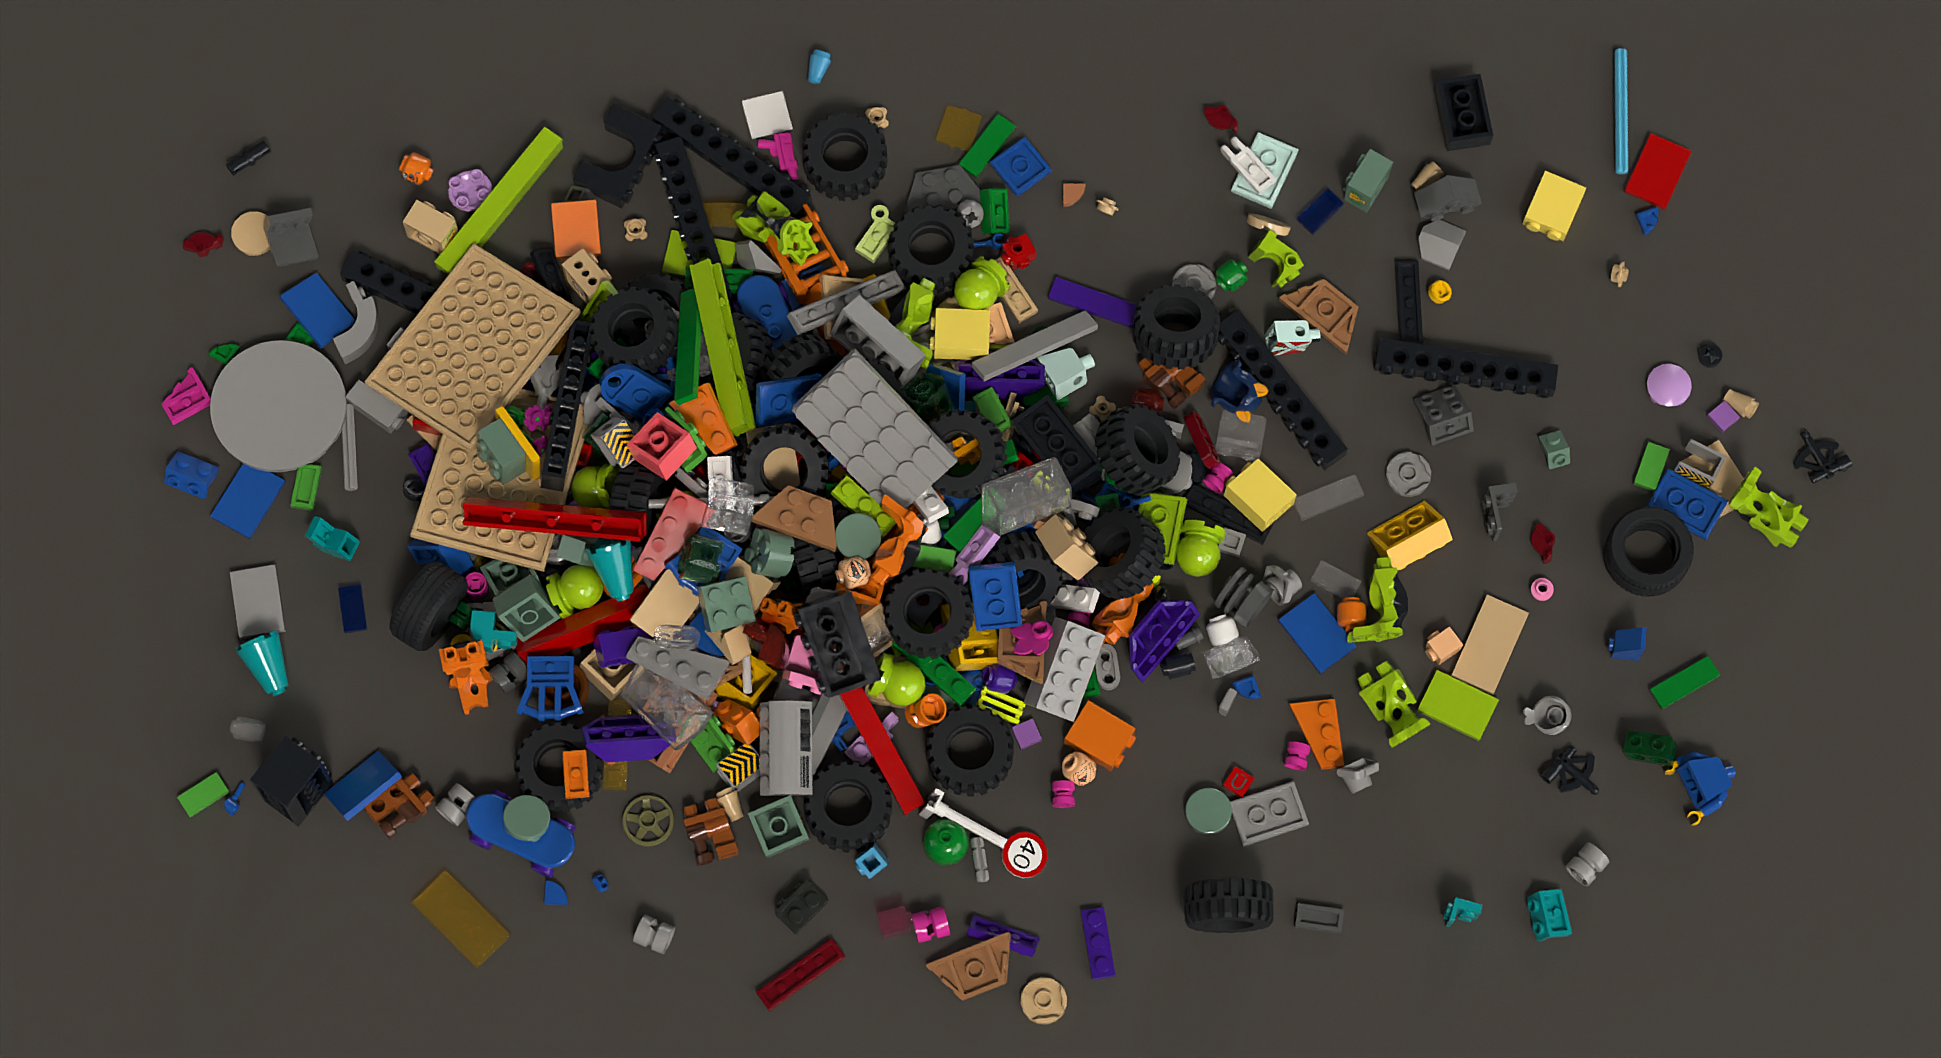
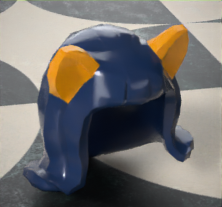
M1234 360L1222 370L1216 379L1211 392V406L1214 408L1216 404H1219L1226 411L1236 414L1241 421L1248 423L1251 418L1250 412L1255 411L1260 406L1262 396L1267 395L1268 389L1250 373L1241 370L1240 366L1243 365L1241 361Z

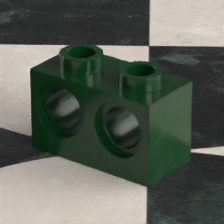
M1627 730L1623 753L1628 760L1673 767L1677 743L1671 736Z

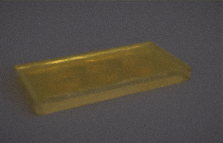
M446 870L412 902L477 969L510 937V934Z

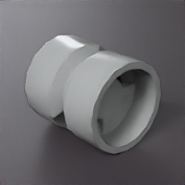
M455 783L448 791L449 797L442 798L435 806V809L450 823L458 827L466 818L465 812L475 797L460 784ZM455 799L463 804L461 808L453 802Z
M1589 842L1578 852L1579 857H1573L1565 867L1576 881L1586 887L1595 880V873L1602 872L1609 864L1607 856Z
M645 914L638 925L633 942L644 947L650 945L651 950L664 955L673 938L675 927L665 922L658 924L656 918Z

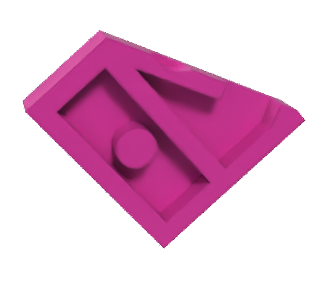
M193 367L189 368L186 378L182 383L178 382L172 394L161 404L173 425L210 406L211 398Z

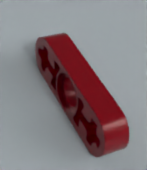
M1192 411L1184 416L1185 423L1203 463L1209 469L1220 464V458L1200 415L1196 411Z

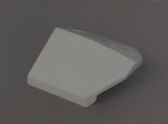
M1442 220L1425 225L1418 238L1421 259L1449 271L1466 230Z
M739 241L736 243L737 261L743 269L753 270L754 272L766 275L777 274L782 271L753 241Z

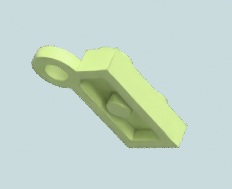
M877 205L872 209L871 217L874 222L855 248V252L873 263L888 244L890 233L894 230L895 222L888 219L889 211L883 205ZM883 211L884 216L877 217L876 212Z

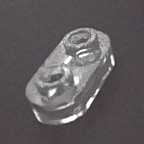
M660 625L655 629L653 640L661 648L692 650L698 646L701 635L692 626Z

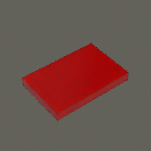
M1651 133L1624 193L1665 210L1692 151Z

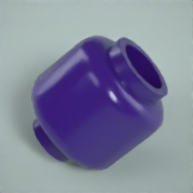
M998 663L986 666L983 670L982 682L989 691L1007 694L1017 684L1018 678L1015 675V671Z

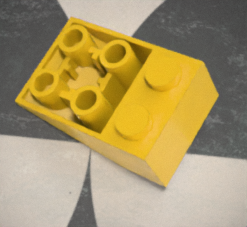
M949 604L940 607L943 627H945L950 618ZM974 607L972 615L973 624L969 629L970 634L967 639H963L962 645L958 649L954 648L951 650V654L948 655L950 666L956 671L983 670L986 666L998 663V634L995 629L976 630Z

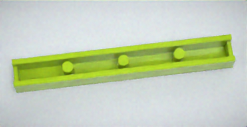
M546 127L541 130L434 261L437 269L449 275L473 243L481 248L563 149L562 138Z
M706 259L689 267L718 402L733 435L738 437L740 434L756 428L721 264H711V259Z

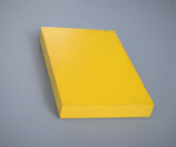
M502 406L495 410V421L501 418L526 453V472L533 481L540 477L539 455L506 409Z

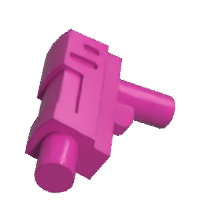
M789 132L774 134V140L759 139L758 148L770 149L772 157L778 156L781 172H788L792 180L798 179V163L794 156L792 135Z

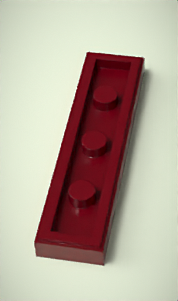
M831 938L756 991V994L770 1012L845 959V955Z

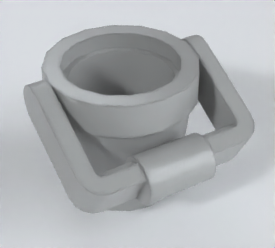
M1276 565L1266 567L1263 582L1274 589L1270 598L1279 606L1290 602L1291 597L1302 588L1298 575L1291 569L1284 571Z
M1362 758L1338 769L1337 775L1342 777L1351 794L1372 785L1370 774L1379 771V762Z

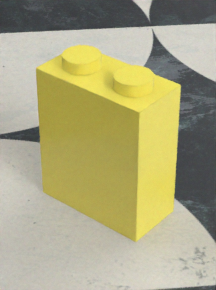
M1545 171L1526 213L1523 225L1533 232L1540 231L1547 234L1552 240L1564 241L1584 196L1586 187Z
M936 308V317H931V330H935V337H930V350H934V359L978 360L989 355L990 310Z
M1259 459L1255 460L1252 464L1248 462L1241 469V474L1237 477L1232 476L1226 482L1224 496L1262 532L1294 504L1297 496L1293 490Z

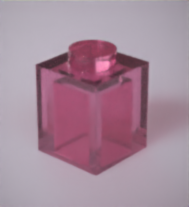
M904 906L877 913L883 940L910 933V926L914 925L911 912H906Z

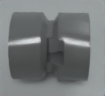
M513 651L503 659L502 665L497 663L488 670V673L505 694H508L516 687L517 681L523 682L527 679V666Z

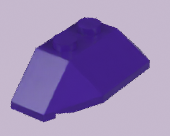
M1034 359L987 381H983L972 368V362L976 360H959L955 362L954 370L965 373V391L973 396L992 387L995 393L999 394V399H1008L1011 392L1016 394L1015 399H1023L1044 387L1045 365L1039 364Z
M1190 600L1158 601L1130 634V668L1141 682L1147 679L1201 615Z
M647 715L598 717L581 729L586 747L605 762L650 760L677 741L672 722L662 721Z

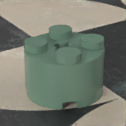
M756 528L753 532L750 548L746 549L744 555L745 561H748L751 565V572L756 575L773 578L785 577L789 573L794 560V555L791 554V547H795L793 537L778 531Z

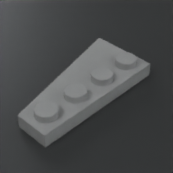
M639 636L626 657L706 700L710 698L730 666V661Z

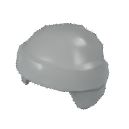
M1546 696L1540 699L1532 710L1528 707L1523 710V714L1527 716L1524 719V724H1534L1538 730L1548 735H1556L1563 732L1571 721L1569 705L1556 696Z

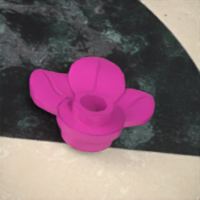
M1037 621L1034 624L1023 623V626L1014 627L1010 630V633L1019 639L1013 649L1014 653L1019 655L1029 654L1032 651L1037 656L1044 653L1048 649L1049 640L1053 636V629L1046 621Z

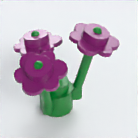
M549 404L543 409H540L538 405H533L532 408L528 407L527 409L511 405L506 410L518 427L527 425L530 431H534L536 427L540 426L545 431L547 426L552 424L554 416L553 409L550 408ZM520 429L536 453L541 456L546 451L549 440L545 436L533 440Z

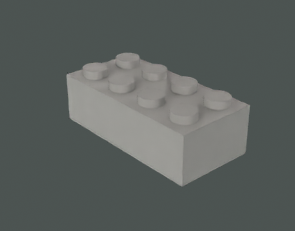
M860 295L842 309L830 332V335L849 352L855 348L864 359H874V363L881 362L886 365L885 368L888 371L891 369L895 373L894 377L896 380L899 379L902 383L901 389L913 380L926 356L919 347L907 339L901 331L896 329L886 317L882 316Z
M1055 617L1052 624L1053 636L1049 640V647L1044 653L1043 684L1031 681L1024 704L1074 722L1106 635Z

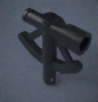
M1808 431L1802 432L1801 437L1805 440L1807 448L1800 453L1794 468L1800 469L1804 467L1818 471L1809 476L1813 484L1824 478L1828 480L1835 476V472H1845L1853 466L1847 454L1835 461L1833 460L1834 450L1839 448L1837 442L1822 441L1815 443ZM1821 449H1830L1828 462L1822 455ZM1812 454L1818 466L1804 463L1805 458Z
M1569 745L1562 754L1559 753L1554 758L1555 762L1552 765L1546 766L1540 774V777L1548 784H1551L1558 774L1561 775L1562 786L1559 788L1561 793L1577 790L1581 786L1589 790L1592 795L1599 793V788L1594 786V783L1589 780L1594 770L1595 756L1590 754L1587 758H1571L1577 752L1572 745ZM1572 763H1587L1585 772L1582 774ZM1565 771L1576 780L1574 783L1567 784Z

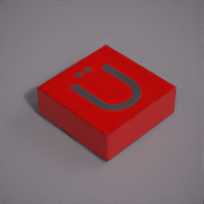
M1235 766L1224 782L1223 787L1242 798L1255 778Z

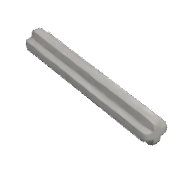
M347 404L346 419L341 431L344 489L355 491L358 488L354 407L351 404Z

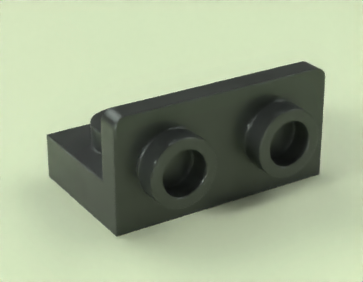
M809 879L805 882L800 881L793 888L792 891L794 893L788 899L784 897L776 905V916L795 935L829 902L812 885Z

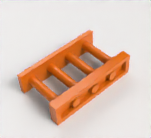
M807 204L803 205L805 217L799 220H806L812 223L811 228L814 233L810 237L814 243L820 241L824 250L806 258L805 263L800 266L796 263L794 264V262L790 263L787 259L789 258L788 254H780L775 237L769 235L767 241L764 242L774 261L782 269L781 273L799 304L807 301L806 292L809 291L808 288L819 283L821 275L835 276L839 274L840 277H847L846 273L849 272L845 261L839 260L818 222L820 220L816 211H811ZM796 242L793 244L794 249H797ZM828 257L834 265L806 280H799L797 276L799 271Z

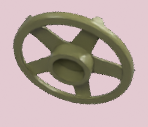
M653 795L640 796L631 801L625 808L622 817L623 829L627 837L635 844L655 846L667 840L674 827V814L669 804L662 798ZM649 799L659 801L667 809L656 813L652 812ZM643 800V812L640 815L628 814V811L635 803ZM670 815V825L667 832L664 833L658 825V821ZM626 820L640 825L635 837L629 832ZM649 830L660 838L652 842L641 841Z

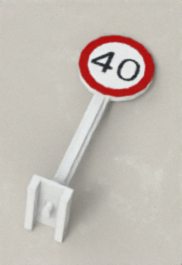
M937 788L928 796L927 799L929 801L919 813L925 819H928L933 813L942 818L944 816L1001 847L1003 864L1014 876L1020 878L1033 877L1039 874L1046 865L1048 859L1047 848L1043 840L1036 834L1019 832L1009 839H1005L950 809L949 805L941 801L944 792Z

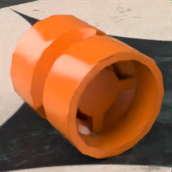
M937 694L924 695L914 704L906 706V719L910 725L916 728H923L938 723L946 715V703Z

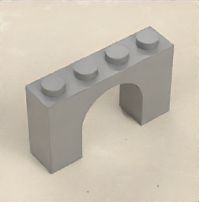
M401 327L387 343L388 350L391 349L405 331ZM360 380L357 381L345 397L347 403L351 404L354 409L390 434L394 429L398 430L402 426L403 418L408 413V411L377 393Z

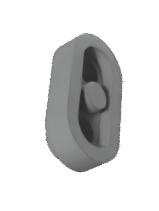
M1058 496L1055 506L1059 507V512L1071 515V512L1078 513V517L1090 521L1092 517L1096 518L1100 510V508L1062 496Z
M1109 644L1101 646L1095 663L1098 685L1104 690H1113L1120 682L1117 653L1115 648ZM1107 654L1109 659L1104 661L1101 659V655ZM1106 676L1112 677L1113 681L1108 683L1104 680V678Z

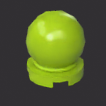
M980 256L972 263L971 269L959 275L955 281V300L963 309H989L993 306L997 297L1003 296L1010 290L1011 283H1007L1005 279L1006 271L993 259L987 261L983 256Z
M604 464L602 467L592 465L580 469L573 476L570 486L573 500L581 507H606L610 509L609 503L612 496V486L615 484V477L619 474L618 471L621 467L619 465L611 466L610 464Z
M1185 520L1181 527V534L1184 538L1180 540L1177 546L1176 561L1181 570L1186 574L1195 577L1206 576L1216 569L1219 563L1220 548L1218 544L1224 542L1226 531L1218 525H1215V528L1204 526L1205 521Z
M573 565L565 570L562 576L554 573L546 577L547 581L550 580V583L546 585L548 595L553 606L558 605L561 609L559 615L562 618L573 615L574 608L585 609L592 607L600 600L604 591V584L592 566Z
M883 652L877 663V667L880 668L881 680L869 684L867 693L875 698L882 693L888 702L897 706L914 704L922 697L925 691V676L912 662L901 660L894 663L893 655Z

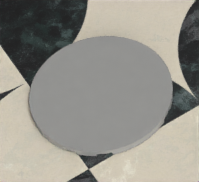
M292 341L264 342L239 353L222 370L215 382L211 395V421L223 447L241 463L266 472L292 471L306 464L313 463L323 456L331 445L336 442L346 419V391L334 365L317 350Z

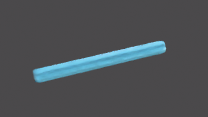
M1618 48L1614 52L1615 172L1617 174H1627V50Z

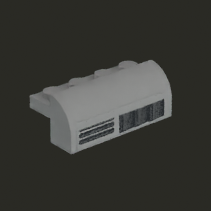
M769 701L760 703V796L812 795V702Z

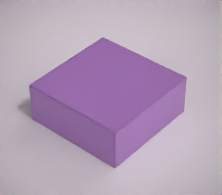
M1723 401L1707 415V418L1723 433L1739 420L1740 416L1726 401Z
M1033 719L1012 727V732L1021 750L1042 741Z

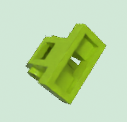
M1269 230L1258 241L1248 258L1254 262L1262 258L1272 259L1278 266L1279 274L1271 287L1279 285L1281 288L1287 283V278L1291 281L1301 274L1299 270L1304 264L1297 252L1276 238L1277 234Z

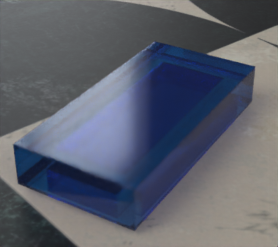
M1328 188L1297 217V221L1313 235L1343 207L1344 202Z
M361 584L338 588L344 633L368 630Z

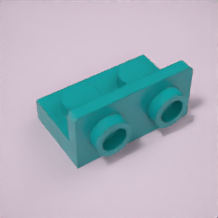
M1562 889L1538 891L1527 897V907L1531 915L1533 932L1537 942L1572 934Z
M1455 897L1452 903H1448L1444 912L1443 919L1447 920L1446 926L1451 927L1456 915L1459 920L1465 922L1477 920L1483 905Z

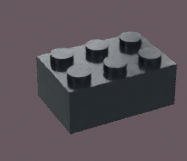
M1481 74L1437 80L1434 91L1447 151L1491 145L1493 131Z

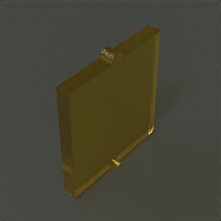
M947 105L935 141L949 145L952 149L956 147L969 151L974 143L982 116L968 112L966 108L962 110Z

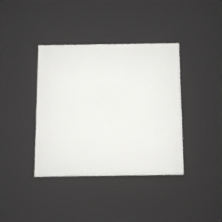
M783 91L742 101L752 139L793 129Z

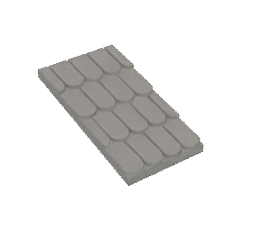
M855 348L792 406V412L881 506L882 498L886 494L906 509L917 497L923 494L947 472L949 468L958 462L957 456Z

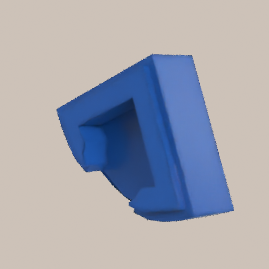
M1657 207L1637 213L1635 216L1644 236L1649 234L1657 224L1659 215Z
M1254 675L1232 682L1234 690L1240 696L1247 699H1260L1262 697Z
M546 881L544 904L568 906L566 893L558 884Z

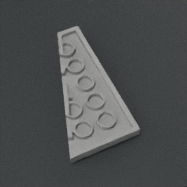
M602 397L596 401L595 404L608 413L610 418L624 419L634 435L643 428L640 420L636 418L632 420L633 416L623 410L619 411ZM679 467L674 472L675 476L697 496L709 498V491L706 490L708 485L699 477L695 479L693 476L696 473L693 470L686 473Z

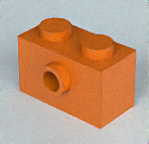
M730 699L721 702L711 713L721 723L720 727L723 733H728L732 738L747 746L760 735V723L754 713Z

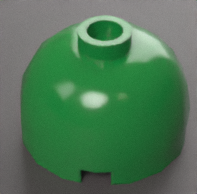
M940 819L933 822L926 829L923 836V848L926 856L933 863L941 866L956 864L967 853L969 837L965 828L950 819Z

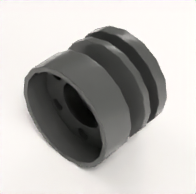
M1241 567L1222 586L1214 606L1221 608L1228 602L1223 612L1228 614L1235 607L1237 611L1234 620L1247 628L1264 608L1274 589L1263 581L1252 587L1251 584L1255 575L1250 574L1243 580L1247 570Z

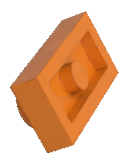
M564 751L563 764L566 799L589 797L587 751Z

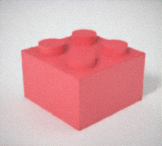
M658 412L626 444L634 460L666 481L697 449L689 432Z

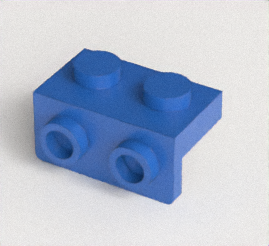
M177 451L166 467L164 483L193 496L206 499L208 488L218 475L219 467Z

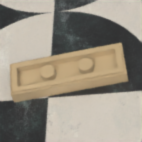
M1001 257L994 260L1006 271L1005 279L1007 283H1011L1010 290L1001 297L1018 323L1038 313L1037 307L1009 265L1006 266Z

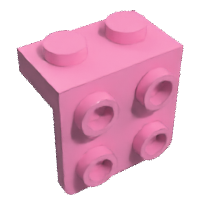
M796 635L793 639L790 655L788 656L789 659L782 678L790 680L788 684L790 686L802 689V686L806 685L811 687L810 692L821 695L815 679L818 678L817 672L811 670L807 657L811 656L810 651L806 650V648L804 649L800 635Z

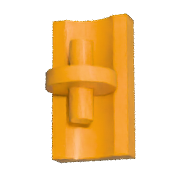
M974 436V440L966 444L963 437L952 441L955 450L953 453L957 456L960 465L968 461L973 465L981 460V446Z

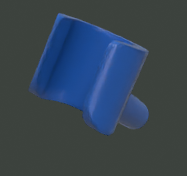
M998 233L993 236L992 240L974 242V248L991 246L995 250H1000L1004 243L998 244L995 240H1000L1004 236Z
M1151 495L1135 499L1124 496L1121 499V504L1130 503L1129 506L1123 508L1134 509L1135 505L1151 501L1152 498Z
M243 783L239 784L232 797L228 798L224 803L225 811L230 815H234L240 808L236 800L245 787Z

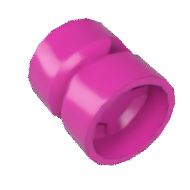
M943 906L930 909L929 913L921 911L911 914L918 943L930 941L932 936L937 938L950 936Z

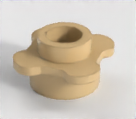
M874 107L866 110L865 115L870 119V124L875 123L878 127L882 128L888 126L886 108Z
M1103 198L1102 201L1097 199L1099 204L1096 209L1112 216L1115 210L1118 211V208L1114 207L1116 202L1107 198Z
M642 218L625 221L624 227L627 230L625 238L628 241L639 238L641 240L646 239V221Z
M1623 261L1620 265L1615 264L1611 273V282H1616L1618 287H1621L1622 282H1626L1628 278V269L1624 266Z
M1098 396L1094 406L1089 408V412L1100 419V421H1103L1111 415V412L1116 410V405L1105 400L1104 396Z

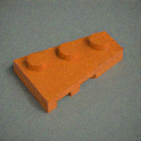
M705 383L698 387V398L681 405H678L674 400L668 403L675 411L678 410L683 415L687 424L691 422L699 432L697 435L715 455H720L738 445L710 383Z
M1335 699L1289 704L1301 731L1311 747L1310 749L1320 770L1343 768L1344 759Z

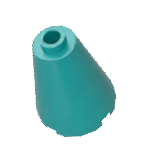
M604 538L595 541V547L591 549L587 545L585 547L586 553L611 598H616L617 601L630 598V594L633 593L631 541Z
M277 630L270 632V635L259 636L235 648L241 660L267 695L272 693L273 697L286 692L285 687L289 686L280 636Z

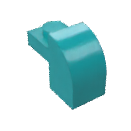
M314 516L305 534V537L312 541V545L316 548L347 561H351L360 543L349 532L334 528L317 516Z
M472 610L471 633L474 641H483L486 652L493 653L494 645L502 649H510L511 646H517L518 636L516 632L496 630L497 616L495 612Z

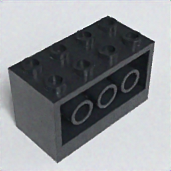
M1048 395L1011 420L1010 437L1024 455L1036 464L1035 469L1043 473V479L1047 476L1050 479V485L1053 482L1057 484V496L1074 500L1081 495L1082 491H1087L1101 480V461Z
M844 589L794 607L796 612L792 615L796 626L802 628L801 642L804 649L806 648V650L810 651L811 656L807 657L811 670L817 672L818 678L815 679V682L821 694L831 698L881 680L854 597L850 590ZM824 618L831 620L826 628L821 626ZM832 640L838 642L835 649L829 648ZM840 662L846 664L845 667H843V671H839L838 669H836L838 663Z
M285 735L250 780L263 801L299 827L330 789L333 782L330 778L331 774L328 772L329 769L322 761V757L314 751L308 753L301 741L295 737L290 739Z

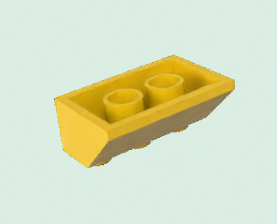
M1426 501L1417 504L1367 532L1380 557H1390L1392 568L1397 567L1398 570L1404 569L1410 563L1422 559L1426 554L1443 547L1446 543L1453 540L1445 518Z
M750 655L752 693L746 694L743 692L742 674L715 688L713 692L717 693L718 698L723 701L730 699L753 711L761 702L778 673Z

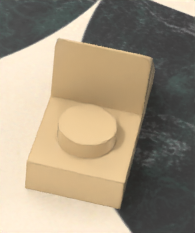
M742 625L715 632H706L732 665L751 655L750 646Z

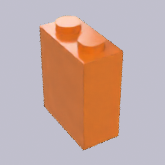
M597 201L551 203L556 258H561V262H565L582 248L587 254L591 252L596 259L597 255H602Z
M1088 700L1066 735L1064 744L1077 752L1085 754L1105 769L1112 771L1114 767L1119 768L1125 756L1122 754L1126 747L1130 749L1137 738L1134 736L1136 728Z

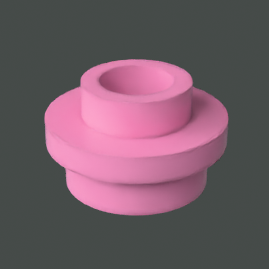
M1545 578L1536 579L1531 585V594L1539 601L1548 600L1554 592L1552 583ZM1545 586L1546 592H1540L1538 587Z

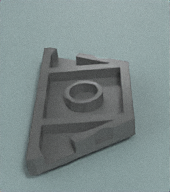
M960 165L917 172L905 212L907 211L911 214L912 208L917 206L920 209H924L925 204H932V208H938V205H943L946 211L950 209L956 211L959 204L965 200H974L980 204L981 190Z

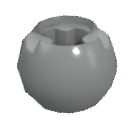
M965 200L956 209L957 217L962 216L966 220V226H970V228L976 227L983 220L984 210L977 201Z

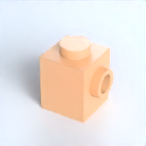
M1449 626L1441 633L1437 630L1427 638L1429 641L1425 646L1427 649L1425 652L1432 662L1436 661L1440 665L1462 649L1463 644Z

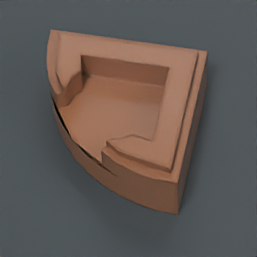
M1063 184V207H1069L1076 203L1084 195L1086 184Z

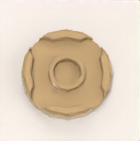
M247 212L235 220L231 229V238L239 251L249 256H259L270 249L263 228L268 217L266 214Z
M1249 213L1247 217L1249 225L1268 231L1272 230L1278 235L1286 236L1291 229L1285 223L1258 214Z
M1040 977L1032 980L1025 986L1021 994L1023 1013L1029 1020L1037 1024L1047 1025L1056 1022L1063 1015L1067 1006V996L1064 988L1051 978Z

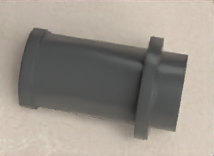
M1192 626L1191 630L1185 632L1175 644L1179 651L1196 642L1198 644L1201 643L1200 640L1204 638L1199 627L1194 628Z

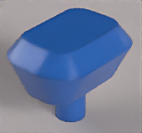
M597 874L592 878V882L598 892H604L609 888V884L603 874Z

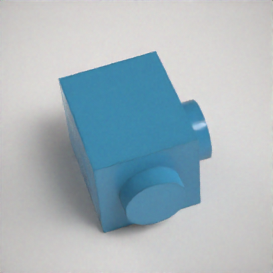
M874 842L856 856L855 866L863 876L866 874L870 879L888 865L889 859Z

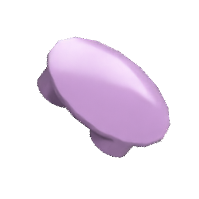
M479 169L463 171L452 177L449 181V199L455 207L462 211H476L492 192L490 180Z
M1662 364L1654 368L1647 380V389L1651 401L1667 407L1682 405L1689 397L1692 388L1691 379L1687 372L1680 366L1673 364Z

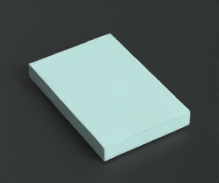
M1258 132L1250 150L1276 178V182L1258 195L1247 181L1238 174L1231 192L1272 209L1299 149Z

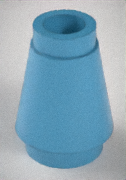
M820 50L813 51V54L810 55L807 81L820 84L831 62V55Z

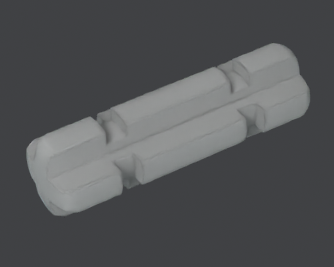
M971 838V847L974 849L972 851L975 870H977V882L989 881L988 870H986L985 849H983V838Z

